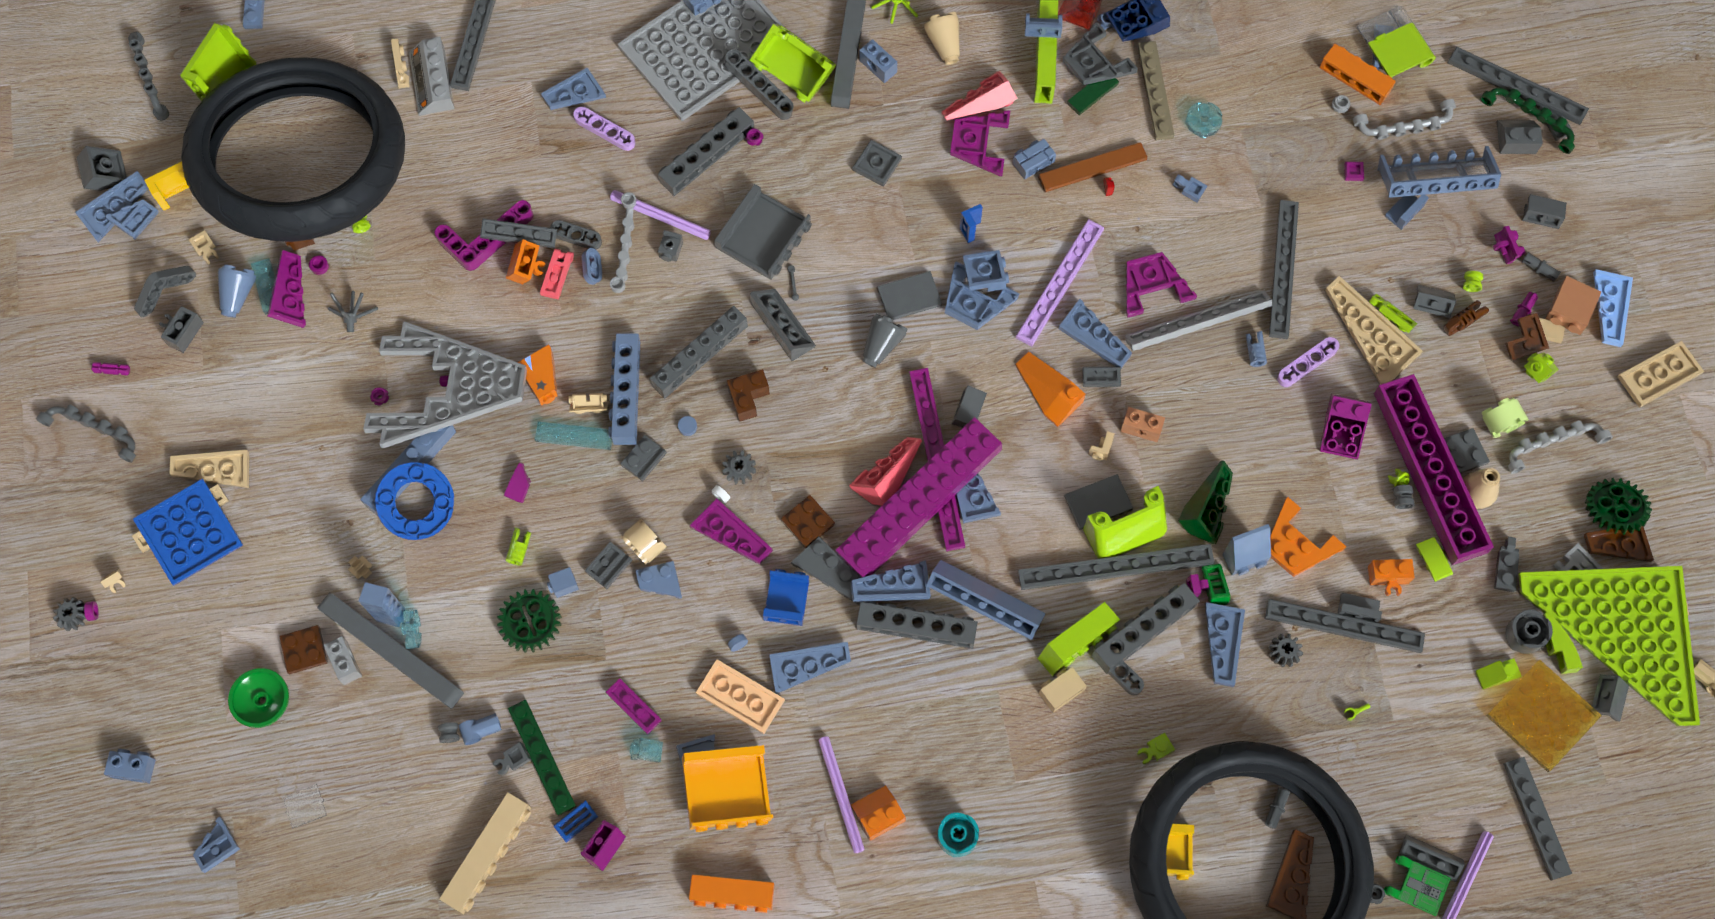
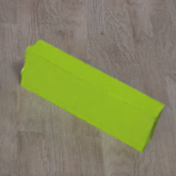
M1039 0L1037 18L1058 19V0ZM1037 37L1034 103L1052 104L1056 84L1057 38Z

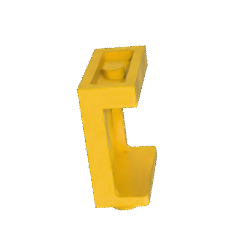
M182 161L144 180L152 196L163 211L170 208L166 200L167 198L189 188L184 177Z
M1172 824L1166 849L1168 876H1176V880H1189V877L1194 875V825Z

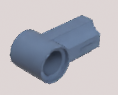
M496 713L479 720H468L458 725L464 745L475 744L482 740V737L502 730Z

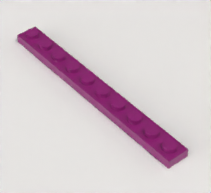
M928 368L909 371L927 460L929 461L944 447L929 371ZM954 495L938 511L946 552L966 548Z

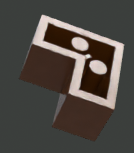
M763 369L727 380L728 389L739 422L757 417V410L753 399L770 394Z

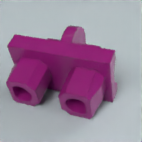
M1504 226L1500 232L1494 235L1497 243L1493 246V250L1501 252L1506 264H1511L1526 253L1524 247L1518 246L1516 243L1519 237L1517 231L1511 230L1509 226Z

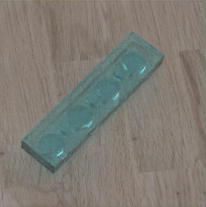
M539 421L535 435L536 442L611 450L613 442L612 438H609V429Z

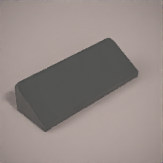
M1405 835L1398 856H1405L1416 863L1450 877V880L1457 882L1465 866L1462 858L1409 835Z

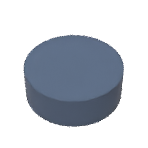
M691 416L682 417L678 422L679 432L684 436L693 435L697 431L696 420Z
M744 634L737 635L728 642V647L732 652L738 651L748 643V640Z

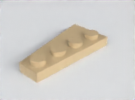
M236 450L170 456V475L198 481L204 479L205 482L249 488V451Z

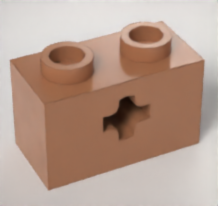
M1128 407L1121 432L1158 442L1165 417Z

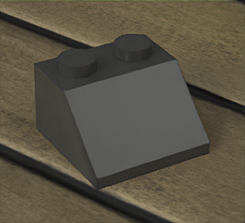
M1534 120L1496 121L1500 154H1536L1542 146L1541 127Z
M85 146L76 157L83 189L102 191L114 187L127 178L121 151Z

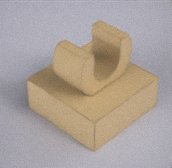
M119 568L101 579V584L104 588L110 586V590L113 593L117 592L114 588L115 583H120L123 588L126 586L125 581L121 579L123 573Z

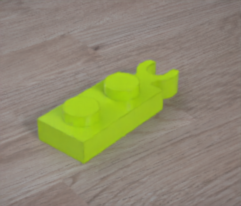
M1378 294L1373 295L1369 300L1373 306L1379 308L1382 315L1396 323L1397 328L1403 332L1409 333L1418 324L1389 301L1383 300Z

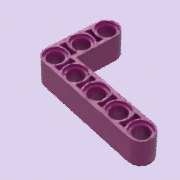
M525 200L518 201L499 217L497 221L527 225L534 216L531 205ZM439 225L435 229V236L440 246L468 271L477 269L506 243L505 241L483 239L479 235L470 244H467L447 225Z

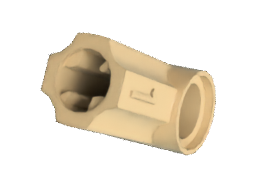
M1700 659L1694 665L1695 678L1706 686V691L1711 696L1715 697V670Z

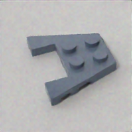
M956 261L945 314L978 330L1019 298V293L1006 287V289L1001 291L998 298L994 300L977 290H969V286L963 284L967 277L965 267Z

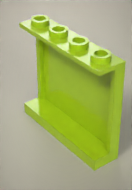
M213 24L180 75L201 102L210 91L225 79L257 65V61L249 55V51L240 43L241 40L225 24Z

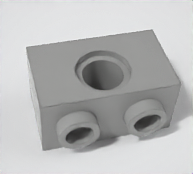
M342 636L324 644L336 676L343 685L362 677L351 648Z

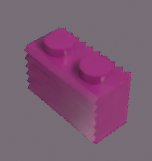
M605 820L602 821V824H599L600 827L597 828L595 834L592 835L593 837L585 845L586 848H583L581 855L590 865L601 871L605 869L626 838L619 828Z

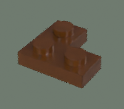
M1537 313L1517 319L1523 337L1505 343L1511 361L1549 349Z

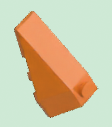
M1026 353L1016 363L1017 369L1025 383L1028 384L1033 397L1040 405L1042 413L1057 427L1084 402L1086 394L1079 387L1032 353Z

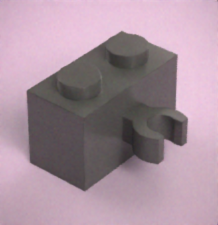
M181 306L173 318L169 314L164 315L169 320L167 324L160 322L159 325L165 330L161 335L163 341L169 347L184 353L204 322L197 313Z

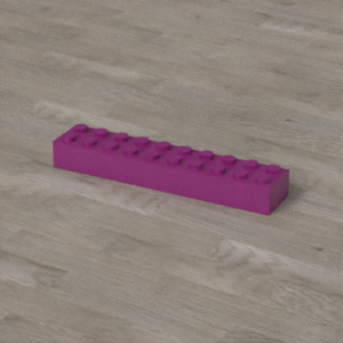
M1412 374L1379 385L1374 392V396L1451 566L1488 554L1494 548L1492 541L1415 375Z
M974 417L836 549L837 555L861 578L873 575L1002 450V442Z

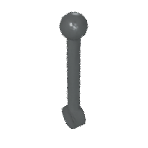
M790 265L788 272L791 276L792 299L797 301L799 295L796 292L795 267Z

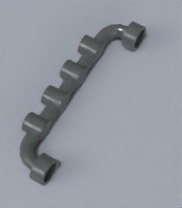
M132 32L128 37L129 46L135 53L134 61L140 67L138 73L145 82L143 88L150 97L154 107L153 114L157 120H166L169 117V111L158 100V90L152 83L153 75L147 68L148 61L142 53L145 40L141 33Z
M68 405L67 408L54 406L45 413L40 412L36 417L38 422L50 427L54 421L52 416L57 413L61 414L69 420H75L85 427H91L101 434H107L117 441L127 443V449L122 448L118 454L123 460L132 463L136 457L134 454L135 441L127 435L128 431L125 428L118 426L116 430L110 428L112 424L105 419L96 422L94 421L95 416L89 412L80 415L78 414L79 410L73 405Z

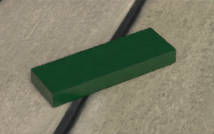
M1113 78L1088 84L1071 97L1067 104L1080 116L1119 85V81Z

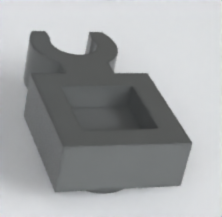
M519 742L503 752L505 758L503 760H495L493 765L499 766L502 764V769L497 773L505 775L509 768L515 771L531 761V758L523 743Z

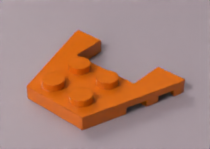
M1287 497L1270 535L1271 558L1290 575L1295 577L1316 564L1342 552L1347 546L1333 535L1319 549L1289 523L1301 510V507Z

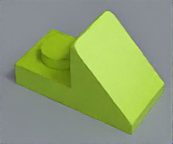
M1514 658L1503 662L1497 661L1475 671L1482 689L1522 677Z

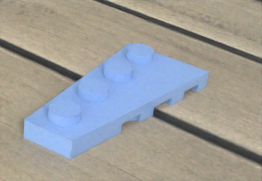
M1595 269L1593 272L1595 289L1601 291L1597 302L1601 340L1604 344L1621 347L1624 343L1633 277Z

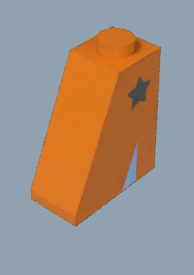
M548 344L517 362L526 365V382L541 406L551 403L558 396L554 355Z

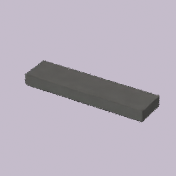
M482 219L480 238L518 243L524 239L541 247L555 248L557 229Z

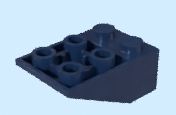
M1130 0L1106 12L1108 19L1122 42L1154 35L1170 27V15L1161 0Z

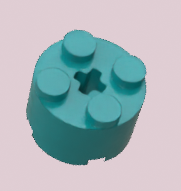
M955 812L947 815L941 821L938 828L937 839L939 846L951 857H963L971 853L979 839V828L976 821L971 816ZM955 831L963 833L961 839L954 837Z

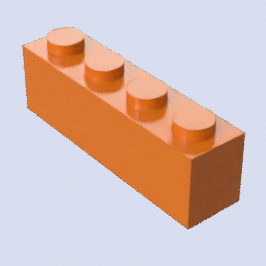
M1336 44L1329 50L1320 65L1322 70L1379 105L1383 103L1392 91L1396 82L1389 75H1385L1377 70L1376 67L1367 64L1360 57L1354 56L1344 47Z
M692 875L689 901L693 902V906L706 907V904H714V908L726 909V906H734V910L747 911V908H754L755 912L767 913V910H772L775 884L772 882Z

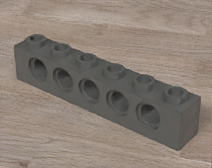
M740 107L735 111L732 110L723 121L717 122L712 130L704 133L700 140L695 144L689 145L683 154L677 155L672 163L664 166L658 173L659 182L675 196L742 141L749 130L755 129L754 121ZM677 171L682 172L681 174H675Z
M732 306L650 378L652 387L664 399L667 398L748 327L747 318L735 306Z
M1185 583L1180 587L1175 585L1168 591V596L1165 598L1163 596L1159 597L1153 603L1154 606L1152 608H1144L1139 613L1140 617L1136 620L1131 618L1124 624V629L1121 631L1115 630L1109 635L1110 639L1104 643L1102 640L1094 647L1095 651L1092 657L1106 674L1197 606L1200 600ZM1170 602H1176L1178 608L1171 606ZM1155 613H1161L1163 619L1157 618ZM1140 624H1146L1149 630L1142 629ZM1125 635H1131L1134 641H1128ZM1110 646L1117 647L1119 652H1113L1110 649Z
M865 601V603H860L857 630L973 649L978 621H974L971 617H962L960 619L954 618L955 616L952 614H943L942 616L936 615L935 612L929 610L918 612L911 607L900 609L892 604L882 606L877 605L874 601ZM879 613L884 618L881 621H876L873 616ZM895 617H901L903 622L895 624L892 620ZM920 620L923 625L921 627H914L912 622ZM938 623L942 626V629L936 631L931 626ZM957 626L962 632L954 634L951 628Z

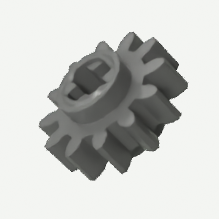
M742 450L740 455H737L736 451H733V457L726 455L728 462H722L725 468L722 471L723 475H727V481L734 479V483L737 485L738 480H741L742 484H745L746 478L752 480L750 473H756L754 468L756 462L751 460V454L745 457ZM736 466L743 467L741 470L739 468L736 470Z

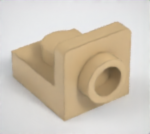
M1107 431L1106 437H1101L1099 447L1090 446L1088 455L1092 456L1095 460L1107 461L1115 433Z

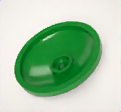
M265 668L252 669L239 676L233 683L228 696V706L232 716L239 723L251 728H262L273 724L284 714L289 703V689L285 680L278 673ZM265 698V703L260 704V700Z

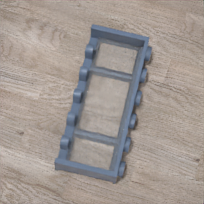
M1485 146L1482 158H1474L1475 153L1473 149H1468L1464 159L1456 160L1457 155L1454 150L1448 152L1446 161H1438L1437 152H1432L1429 162L1420 163L1421 158L1417 153L1412 155L1410 164H1402L1401 156L1396 155L1393 165H1388L1385 156L1380 155L1377 171H1380L1389 198L1498 189L1501 172L1489 146Z

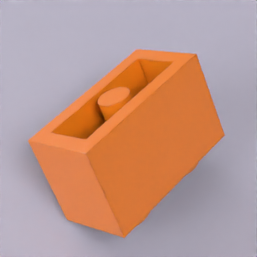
M524 239L516 243L506 279L523 285L531 280L532 273L536 276L543 275V272L539 271L537 267H544L546 263L543 261L536 262L540 246Z
M1412 559L1373 560L1368 566L1370 585H1387L1385 588L1386 596L1391 594V588L1395 589L1396 595L1399 596L1402 592L1399 584H1409L1415 578Z

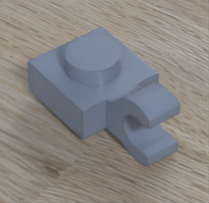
M1179 174L1172 184L1178 189H1184L1182 194L1198 203L1207 188V185L1191 177L1188 181Z

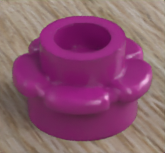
M751 129L746 134L747 143L751 146L760 145L764 138L762 132L758 129Z
M378 387L373 389L370 399L375 405L381 406L383 403L388 402L389 393L386 389Z

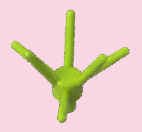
M883 0L871 6L872 9H875L892 1L894 6L890 19L891 24L894 22L897 5L901 2L915 17H918V14L909 5L910 2L908 0Z

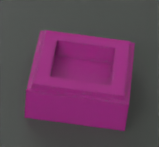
M1345 161V181H1363L1364 162Z

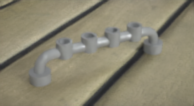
M1454 99L1445 100L1440 103L1441 111L1446 112L1445 116H1434L1426 120L1416 119L1408 123L1399 122L1391 126L1381 125L1370 129L1366 126L1369 123L1367 115L1361 114L1353 118V123L1355 127H1359L1363 134L1367 136L1377 135L1378 140L1388 138V133L1393 132L1396 137H1400L1406 134V130L1411 129L1413 134L1421 133L1424 131L1423 127L1428 126L1431 131H1435L1441 128V124L1451 120L1453 109L1456 108Z
M631 192L624 193L621 197L622 205L626 208V216L622 221L624 231L620 237L622 246L621 251L618 253L619 268L616 270V277L610 280L611 290L615 293H621L625 290V281L628 279L626 265L630 263L628 253L629 248L632 246L630 235L635 227L633 207L637 203L635 195Z
M1581 420L1570 425L1571 429L1565 430L1563 426L1553 430L1554 435L1548 436L1546 432H1543L1535 437L1536 441L1530 442L1529 438L1521 440L1518 443L1519 446L1510 452V464L1507 467L1511 474L1518 473L1525 468L1521 459L1517 460L1519 454H1527L1536 448H1544L1557 441L1562 442L1569 437L1582 435L1589 430L1597 433L1595 439L1598 444L1608 442L1613 436L1609 430H1604L1596 423L1582 424Z

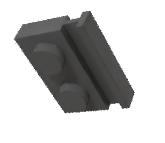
M644 435L620 464L643 482L667 452Z
M609 542L586 568L585 573L605 589H608L632 562V558L627 556L612 542Z

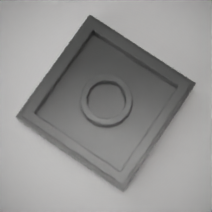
M870 140L852 167V170L884 187L902 160V156Z

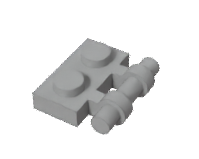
M1579 543L1562 557L1567 562L1565 566L1559 560L1553 565L1558 571H1568L1571 568L1574 570L1603 569Z

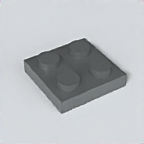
M1474 428L1444 438L1460 474L1487 465L1490 462Z

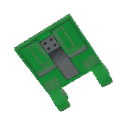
M1397 856L1395 863L1409 869L1400 891L1391 886H1385V895L1398 899L1428 914L1437 916L1451 878L1416 863L1405 856Z

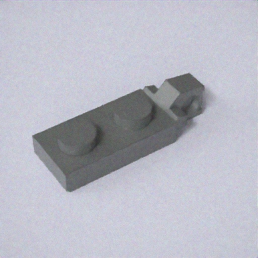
M1508 536L1505 539L1504 546H1501L1498 552L1494 589L1509 592L1516 591L1519 549H1515L1516 538Z

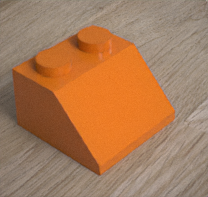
M886 785L851 804V808L870 841L906 821L903 811Z

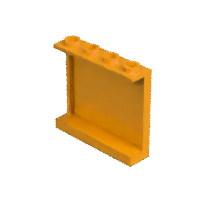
M764 745L683 754L682 764L690 830L695 829L696 832L708 831V828L716 827V830H724L730 825H736V828L747 827L748 823H756L757 826L767 825L768 821L772 820L773 814L770 813L763 758L765 754Z

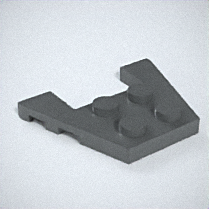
M1095 22L1090 31H1087L1078 43L1076 42L1063 56L1065 65L1083 85L1135 74L1138 70L1129 57L1112 65L1095 46V42L1106 37V31L1098 22Z

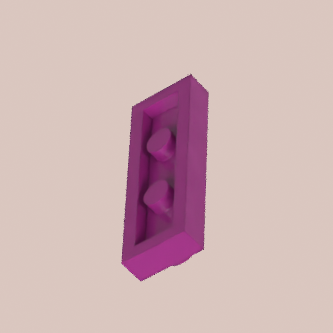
M620 678L605 692L647 735L662 721Z

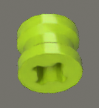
M367 215L352 225L354 233H363L370 229V222L366 220Z
M1479 271L1465 272L1464 279L1466 281L1463 284V289L1468 292L1481 291L1483 274Z

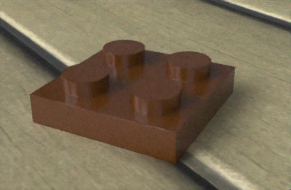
M811 495L781 518V522L805 549L835 525L832 518Z
M319 625L279 636L286 670L289 675L328 664Z

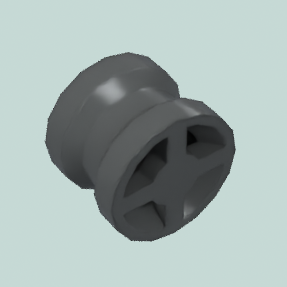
M451 722L438 725V731L441 732L439 737L440 743H453L460 740L457 734L458 723Z

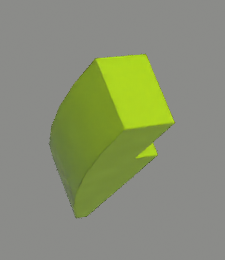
M1550 613L1543 614L1546 619H1549L1553 629L1552 637L1546 644L1548 656H1557L1561 674L1578 672L1583 666L1571 638Z

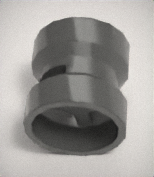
M1399 485L1393 488V494L1396 496L1394 501L1395 508L1409 509L1415 506L1414 499L1412 498L1413 487L1411 485Z

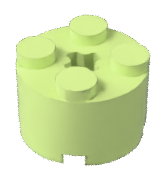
M1515 398L1503 399L1498 402V407L1494 409L1492 407L1481 413L1483 415L1482 419L1493 438L1500 437V432L1510 433L1529 420L1519 401Z

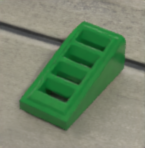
M1221 564L1202 566L1203 578L1208 580L1209 588H1206L1209 603L1218 605L1229 604L1231 595ZM1218 572V575H1210V576H1209V574H1208V573Z

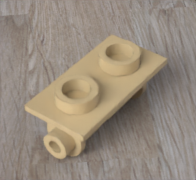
M590 393V400L586 399V394H572V396H569V413L582 414L591 411L602 413L607 411L609 404L607 394Z

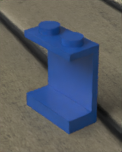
M782 569L770 571L766 608H764L763 612L764 621L803 626L809 576L803 572L786 573L787 571Z

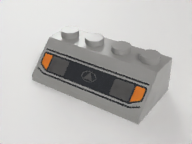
M441 37L424 39L409 52L419 116L455 109L445 48Z

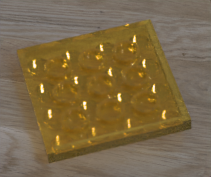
M1539 659L1486 716L1542 768L1550 772L1602 715Z

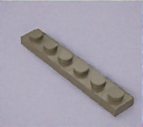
M1156 41L1138 43V53L1155 140L1173 139L1174 130Z

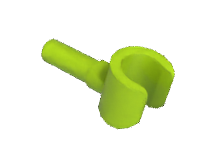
M1368 703L1355 709H1345L1344 713L1347 711L1353 713V717L1347 720L1352 721L1357 714L1369 709L1370 704Z

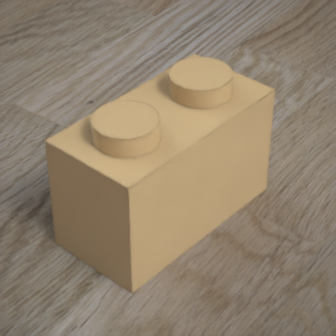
M1073 667L1069 670L1064 668L1057 674L1055 680L1051 681L1049 679L1040 686L1042 689H1040L1039 695L1054 713L1084 692L1087 686Z

